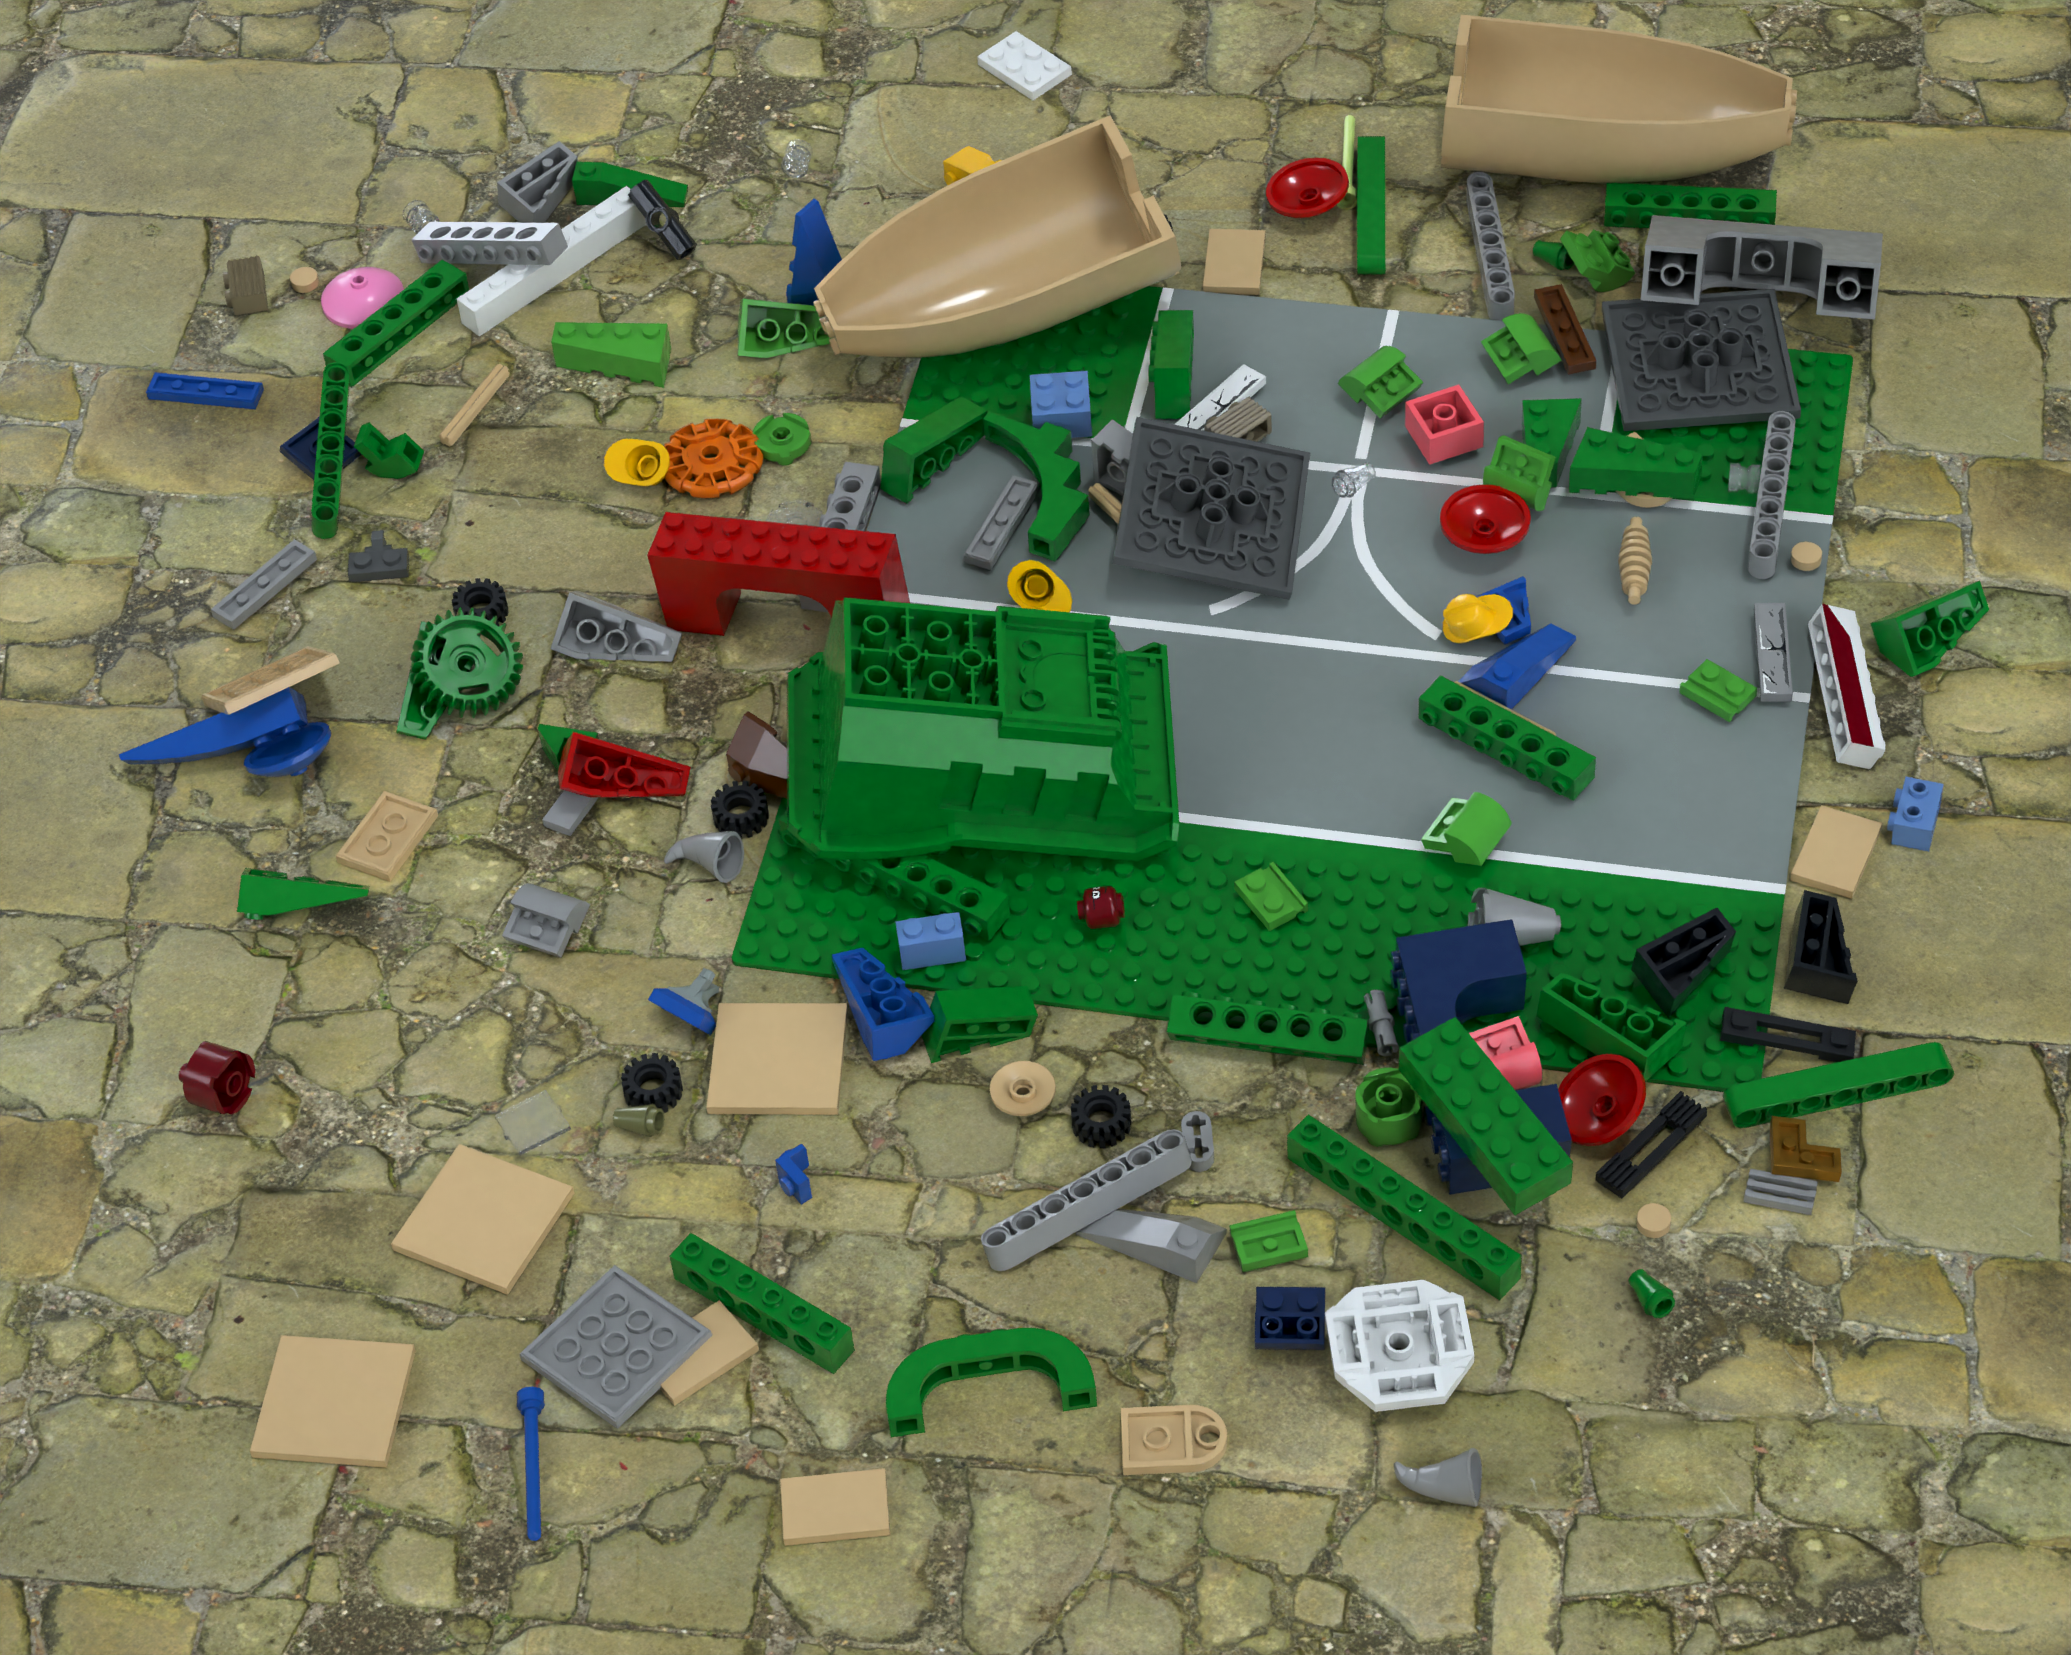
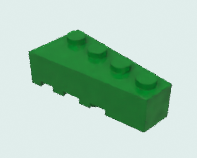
M1587 427L1570 466L1569 493H1580V489L1595 490V494L1607 495V490L1625 491L1626 496H1637V494L1642 492H1650L1653 494V497L1693 499L1701 480L1703 453Z

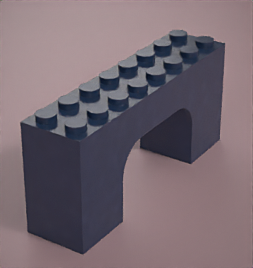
M1512 919L1396 938V951H1391L1393 969L1390 970V978L1393 989H1398L1400 995L1397 997L1399 1015H1405L1406 1023L1403 1024L1406 1043L1454 1017L1463 1024L1467 1020L1479 1016L1524 1009L1527 972ZM1557 1084L1515 1090L1570 1157L1572 1139ZM1424 1106L1426 1125L1432 1126L1434 1133L1431 1134L1432 1150L1434 1155L1439 1154L1441 1161L1438 1163L1440 1182L1447 1183L1449 1195L1492 1188L1429 1107Z

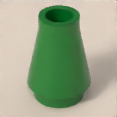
M1538 240L1534 244L1533 255L1558 270H1568L1574 265L1573 260L1562 243Z
M1643 1269L1636 1270L1631 1274L1628 1282L1634 1289L1645 1313L1654 1318H1662L1668 1315L1675 1306L1672 1290L1648 1275Z

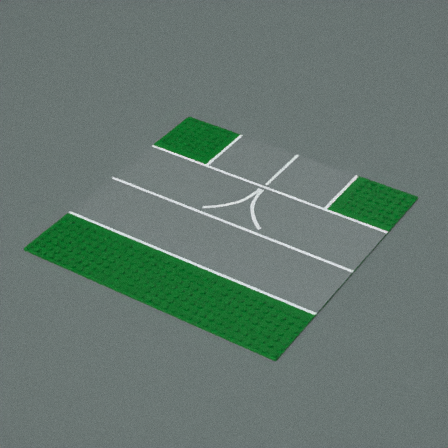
M1147 286L1046 330L1010 342L960 354L921 358L898 432L960 396L986 409L988 412L990 411L1033 426L1030 375L1088 371L1092 436L1072 438L1073 452L1068 457L1080 463L1081 484L1076 490L1088 495L1089 487L1096 483L1094 482L1091 440L1112 419L1131 433L1134 431L1136 417L1175 424L1180 420L1155 419L1154 382H1149L1148 376L1151 336H1153L1152 326L1153 321H1158L1159 310H1193L1194 346L1190 408L1193 409L1245 364L1266 376V384L1250 397L1251 400L1254 399L1255 403L1258 402L1259 406L1262 405L1263 409L1266 408L1267 412L1271 413L1272 432L1258 442L1310 452L1292 595L1290 600L1112 564L1119 524L1091 498H1089L1090 516L1055 562L1029 552L1027 532L1038 514L1042 501L1041 489L991 570L965 563L963 558L965 551L1012 475L1037 482L1033 473L1018 457L1005 448L986 440L985 435L962 456L954 455L950 466L944 472L937 470L929 477L931 483L924 489L918 487L912 493L914 498L907 504L879 489L867 531L896 534L911 604L995 611L997 606L1021 608L1009 594L1007 587L1008 575L1012 568L1020 562L1034 560L1049 567L1069 588L1072 596L1070 613L1109 616L1111 619L1109 628L1115 632L1117 640L1125 651H1134L1152 642L1167 645L1179 810L1178 841L1176 846L1140 861L951 846L948 850L924 854L1008 895L1010 916L989 941L979 936H973L962 928L966 961L902 970L895 921L936 915L926 910H920L912 903L900 897H893L887 891L875 885H869L862 881L861 878L849 872H842L834 865L822 859H816L810 853L798 847H791L782 840L779 825L780 817L787 811V799L782 798L732 954V963L735 966L839 979L832 961V954L864 948L885 965L887 973L894 978L900 977L905 981L906 988L942 991L947 989L1027 986L1034 1004L1169 1021L1173 994L1182 995L1184 991L1199 993L1201 998L1213 1000L1214 996H1227L1233 998V1002L1245 1004L1247 1000H1259L1265 1002L1268 1007L1278 1008L1279 1004H1290L1297 1006L1299 1011L1311 1012L1312 1008H1322L1329 1010L1331 1015L1343 1016L1345 1012H1354L1363 1015V1019L1369 1020L1370 1017L1364 996L1368 993L1372 1000L1370 991L1381 990L1385 993L1388 1012L1395 1021L1393 1030L1396 1042L1400 1048L1407 1044L1403 1024L1406 1023L1405 1015H1399L1397 997L1400 995L1398 989H1393L1390 978V970L1393 969L1391 951H1396V938L1468 926L1469 912L1474 913L1476 903H1470L1475 889L1479 887L1554 908L1556 915L1560 916L1561 928L1559 934H1555L1551 941L1520 946L1527 972L1524 1009L1479 1016L1467 1020L1462 1026L1468 1033L1519 1016L1530 1043L1534 1042L1536 1045L1542 1069L1570 1072L1581 1062L1597 1056L1537 1017L1541 989L1559 973L1563 972L1600 987V993L1608 996L1620 995L1629 999L1630 1005L1645 1011L1648 1007L1660 1011V1017L1672 1022L1676 1018L1687 1022L1682 1049L1645 1082L1724 1092L1732 1085L1762 1079L1766 1046L1753 1044L1752 1047L1720 1041L1722 1014L1724 1008L1729 1007L1770 1015L1815 664L1808 622L1823 601L1853 366V357L1851 355L1788 349L1801 407V416L1795 419L1794 442L1776 571L1773 576L1767 579L1753 577L1749 573L1748 564L1768 421L1623 431L1606 332L1602 330L1582 329L1596 358V369L1568 375L1563 362L1560 361L1538 376L1531 370L1512 383L1507 384L1481 343L1482 340L1505 327L1503 321ZM1538 324L1558 353L1547 326ZM1383 346H1392L1406 355L1403 362L1423 381V384L1412 395L1382 418H1379L1363 400L1357 404L1339 386L1338 382L1344 375ZM1459 384L1484 421L1483 448L1429 465L1405 427V402ZM1582 398L1580 426L1576 430L1573 445L1567 454L1566 463L1557 487L1550 488L1543 511L1529 508L1531 522L1525 538L1516 546L1493 554L1472 553L1452 544L1445 537L1440 526L1442 506L1455 492L1469 486L1483 485L1485 466L1491 464L1500 436L1504 435L1523 443L1522 400ZM1587 427L1625 436L1636 432L1642 439L1703 453L1701 480L1693 499L1672 498L1664 505L1645 508L1628 503L1616 491L1607 490V495L1595 494V490L1580 489V493H1569L1570 466ZM1106 488L1116 499H1118L1122 503V495ZM1632 517H1640L1642 525L1647 528L1652 555L1647 591L1641 596L1640 603L1636 605L1628 602V595L1622 590L1618 564L1624 529L1630 525ZM1800 542L1817 544L1822 550L1820 566L1811 571L1797 569L1791 563L1792 548ZM1524 576L1526 579V593L1531 620L1530 634L1552 623L1576 636V641L1512 709L1554 731L1557 737L1596 757L1595 778L1574 801L1563 795L1556 794L1552 789L1543 784L1530 780L1526 775L1511 767L1504 766L1498 760L1476 751L1466 743L1453 739L1447 733L1434 726H1429L1419 719V697L1440 675L1452 682L1459 681L1473 665L1526 637L1523 636L1505 645L1496 634L1461 644L1451 642L1445 637L1443 632V621L1445 619L1443 610L1458 595L1471 594L1478 596ZM1754 603H1785L1793 691L1792 702L1760 701ZM1706 659L1757 687V696L1739 714L1736 713L1730 722L1679 693L1680 684L1682 682L1685 683L1688 680V676ZM1474 792L1487 795L1499 803L1507 812L1512 822L1482 866L1455 862L1451 852L1425 849L1421 838L1451 798L1468 800ZM1274 862L1308 902V912L1304 913L1302 911L1296 914V918L1268 931L1235 891L1234 882L1260 868L1264 870L1269 867L1270 863ZM1112 886L1116 889L1117 893L1122 892L1125 918H1120V922L1116 927L1090 929L1085 919L1079 920L1077 901L1083 900V893L1086 889ZM1718 908L1736 931L1730 952L1668 1019L1631 970L1636 949ZM1202 1012L1197 1016L1196 1022L1201 1025L1207 1024L1211 1021L1213 1014ZM1235 1016L1230 1019L1228 1026L1233 1029L1243 1026L1245 1018ZM1267 1020L1261 1025L1260 1030L1265 1033H1271L1276 1029L1278 1023L1273 1020ZM1300 1024L1294 1028L1293 1035L1304 1037L1309 1033L1310 1027ZM1757 1026L1756 1031L1767 1033L1768 1028ZM1333 1028L1326 1033L1325 1038L1329 1041H1337L1341 1038L1343 1032L1340 1029ZM1369 1029L1367 1047L1377 1048L1374 1032Z

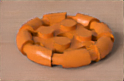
M704 419L703 423L696 425L690 423L677 430L670 436V442L664 444L670 456V466L664 479L675 490L681 493L689 492L692 497L719 498V494L725 492L733 494L752 482L754 479L753 475L759 473L762 467L764 455L757 444L754 443L759 438L748 427L741 423L738 425L732 424V421L727 419ZM709 454H715V455H716V456L713 457V458H706V457H705V456H707V455H709ZM722 478H725V479H726L725 481H721V482H717V483H716V481H715V480H719V479H722Z

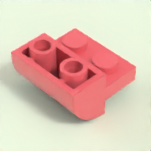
M1519 1016L1469 1033L1514 1090L1526 1089L1541 1082L1542 1067L1535 1043H1530Z

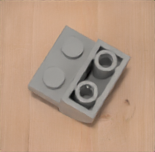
M526 883L518 889L511 900L514 909L502 936L508 941L561 958L572 932L578 934L590 904L565 894Z

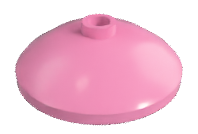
M376 267L354 268L339 274L325 287L321 296V305L324 315L332 323L344 328L354 329L403 291L404 288L400 279L387 270Z

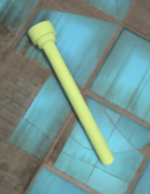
M1348 115L1344 119L1342 166L1348 175L1349 188L1344 198L1337 204V207L1343 210L1352 209L1357 204V190L1352 186L1355 118L1352 115Z

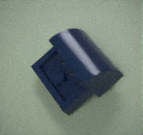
M1256 1287L1255 1349L1325 1350V1287Z

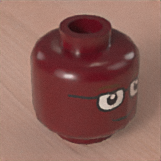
M1112 886L1088 888L1083 893V900L1077 901L1079 920L1085 919L1090 929L1116 927L1120 922V918H1125L1122 892L1117 893L1116 889Z

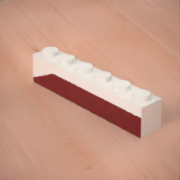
M1821 604L1808 622L1836 761L1838 763L1871 769L1876 761L1883 756L1885 741L1881 733L1880 718L1878 717L1875 705V695L1872 692L1870 672L1867 669L1865 660V649L1861 642L1860 627L1857 623L1855 611Z

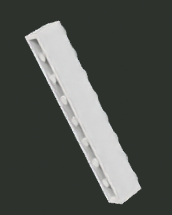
M627 186L562 228L561 230L568 248L551 265L508 264L458 297L457 304L462 324L480 337L647 225L646 218L628 196L631 189Z

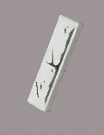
M1243 364L1174 425L1204 431V426L1211 417L1220 416L1228 410L1232 403H1239L1249 396L1252 397L1266 384V376Z

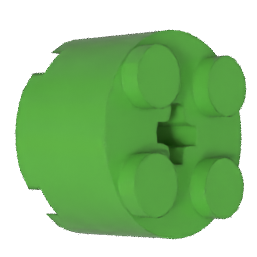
M1380 1068L1369 1072L1363 1078V1082L1357 1087L1355 1093L1356 1124L1359 1131L1367 1138L1371 1145L1376 1147L1401 1144L1416 1138L1422 1124L1423 1100L1396 1068Z

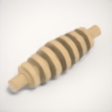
M1632 517L1630 525L1624 529L1618 558L1622 590L1628 595V602L1633 605L1639 604L1641 596L1647 591L1652 565L1648 530L1642 525L1640 517Z

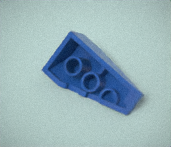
M812 199L795 215L792 245L796 247L794 260L790 261L789 270L793 272L792 284L787 285V303L814 306L813 302L818 300L814 288L842 260L819 201L816 199Z
M1550 623L1473 665L1458 682L1513 709L1576 641V636Z
M864 948L832 954V961L862 1040L872 1060L877 1061L905 1054L934 1022V1015L925 998L920 993H912L907 989L905 981L900 977L894 978L887 973L885 965Z

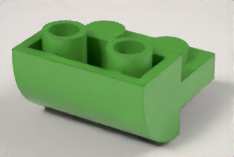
M1593 229L1587 237L1582 233L1575 234L1566 230L1560 238L1580 274L1587 277L1595 291L1608 292L1615 290L1627 283L1635 274L1634 269L1629 263L1630 258L1618 245L1619 240L1609 232L1602 233Z
M1519 313L1503 318L1502 321L1505 327L1481 341L1484 349L1507 384L1512 383L1531 370L1538 376L1562 361L1535 319L1528 314Z
M1383 346L1344 375L1338 384L1357 404L1363 400L1379 418H1382L1417 391L1423 384V381L1403 362L1406 358L1403 352L1392 346Z
M1500 436L1491 464L1485 466L1483 485H1496L1518 494L1529 508L1543 511L1552 482H1549V478L1556 457L1507 436Z
M1474 792L1468 800L1451 798L1421 838L1425 849L1451 852L1455 862L1482 866L1512 822L1507 812L1499 803L1487 795Z

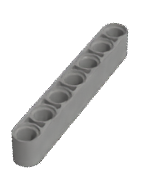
M1475 172L1467 178L1466 203L1488 317L1490 320L1502 321L1503 318L1514 314L1515 292L1492 178L1487 173Z
M1777 411L1771 414L1768 420L1748 564L1749 573L1758 579L1770 578L1776 571L1796 422L1795 417L1785 411Z
M1175 1129L1166 1130L988 1228L982 1234L981 1242L990 1267L996 1271L1011 1269L1185 1172L1191 1166L1192 1159L1184 1134Z

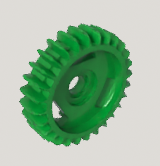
M461 607L458 609L457 616H453L451 611L447 610L445 620L437 614L434 624L428 621L425 631L420 630L418 633V640L414 641V651L410 657L411 661H413L411 672L417 673L414 676V683H422L419 693L429 692L427 703L436 699L438 700L437 710L446 705L448 706V715H451L454 709H458L460 718L464 716L466 710H470L472 718H475L477 709H480L486 716L489 711V705L497 711L500 702L506 704L509 694L513 695L515 693V685L520 683L521 676L519 674L523 670V664H521L523 653L518 652L520 642H512L514 632L504 633L507 624L504 623L498 627L496 625L497 616H494L489 621L486 619L485 610L481 613L480 617L475 616L474 608L470 609L468 615H464ZM478 635H483L491 640L501 654L497 656ZM439 639L445 641V645L436 666L430 664L428 658L433 644ZM461 659H469L474 663L475 668L471 672H463L459 669L457 663ZM483 686L488 687V691L481 694L466 695L459 693V690Z

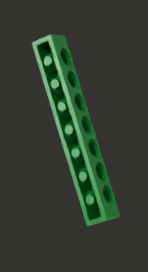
M787 811L779 819L782 840L789 846L798 847L810 853L814 858L822 859L834 865L842 872H849L861 878L865 883L875 885L887 891L893 897H900L912 903L920 910H926L934 915L959 912L962 928L973 936H979L989 941L1010 916L1008 895L924 854L889 859L853 860L819 858L787 830Z
M1309 1114L1287 1135V1153L1290 1161L1499 1301L1521 1279V1254Z

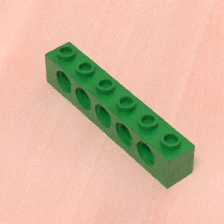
M1607 183L1604 227L1649 228L1652 215L1775 225L1777 190Z
M444 260L439 261L342 339L323 353L325 365L327 366L333 362L346 365L350 373L349 387L352 388L457 304V298L469 291L466 273Z
M1441 675L1419 697V719L1424 723L1434 726L1447 733L1453 739L1460 740L1473 747L1476 751L1498 760L1504 766L1513 768L1526 775L1530 780L1543 784L1552 789L1556 794L1563 795L1574 801L1595 778V756Z
M1189 991L1182 992V995L1173 994L1167 1028L1170 1040L1364 1065L1369 1022L1368 1019H1363L1361 1014L1345 1012L1343 1016L1331 1015L1329 1010L1322 1008H1312L1311 1012L1299 1011L1297 1006L1290 1004H1279L1278 1008L1268 1007L1265 1002L1259 1000H1247L1246 1004L1233 1002V998L1220 995L1214 996L1213 1000L1201 998V994ZM1210 1012L1213 1014V1017L1209 1023L1201 1025L1196 1022V1018L1200 1013ZM1241 1016L1245 1018L1243 1026L1237 1029L1228 1026L1231 1018ZM1267 1020H1273L1278 1023L1276 1029L1271 1033H1265L1260 1030L1261 1025ZM1305 1024L1310 1027V1031L1304 1037H1296L1293 1035V1030L1296 1026ZM1330 1029H1340L1343 1032L1341 1038L1337 1041L1327 1040L1325 1035Z
M690 1233L669 1256L675 1280L714 1303L720 1300L730 1313L830 1373L835 1374L855 1351L851 1327L696 1235Z

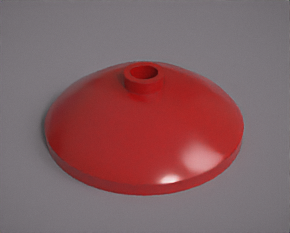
M1306 158L1292 162L1278 170L1267 184L1266 197L1270 207L1281 215L1291 218H1311L1331 210L1344 198L1349 188V179L1344 167L1336 161L1326 158Z
M1474 485L1463 488L1445 501L1440 512V526L1445 537L1455 546L1478 554L1498 553L1516 546L1527 535L1531 522L1530 510L1526 502L1518 494L1496 485Z
M1616 1054L1594 1056L1578 1064L1563 1079L1558 1091L1572 1142L1581 1146L1606 1144L1624 1134L1637 1120L1646 1098V1083L1642 1072L1631 1060Z

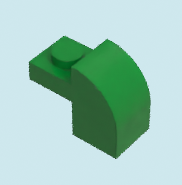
M370 422L361 426L354 443V447L368 459L365 469L381 478L401 479L417 472L424 454V450L406 433L388 440Z

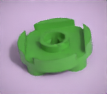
M783 413V417L774 418L773 415L767 416L760 420L753 429V434H756L759 438L754 443L757 444L763 453V458L777 462L782 466L793 463L794 459L800 457L808 450L812 442L811 433L805 419L792 413ZM784 436H787V438H785V439H777V438H776V437L782 438V437H784Z

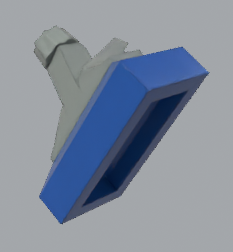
M703 968L698 977L689 986L654 988L648 998L649 1001L710 1036L716 1027L708 1001L713 995L719 993V986L712 983L716 974L709 969Z

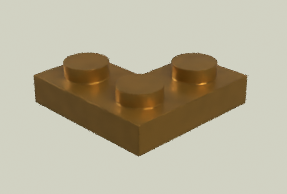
M1772 1116L1770 1122L1771 1174L1833 1182L1840 1181L1842 1174L1840 1148L1807 1144L1806 1120Z

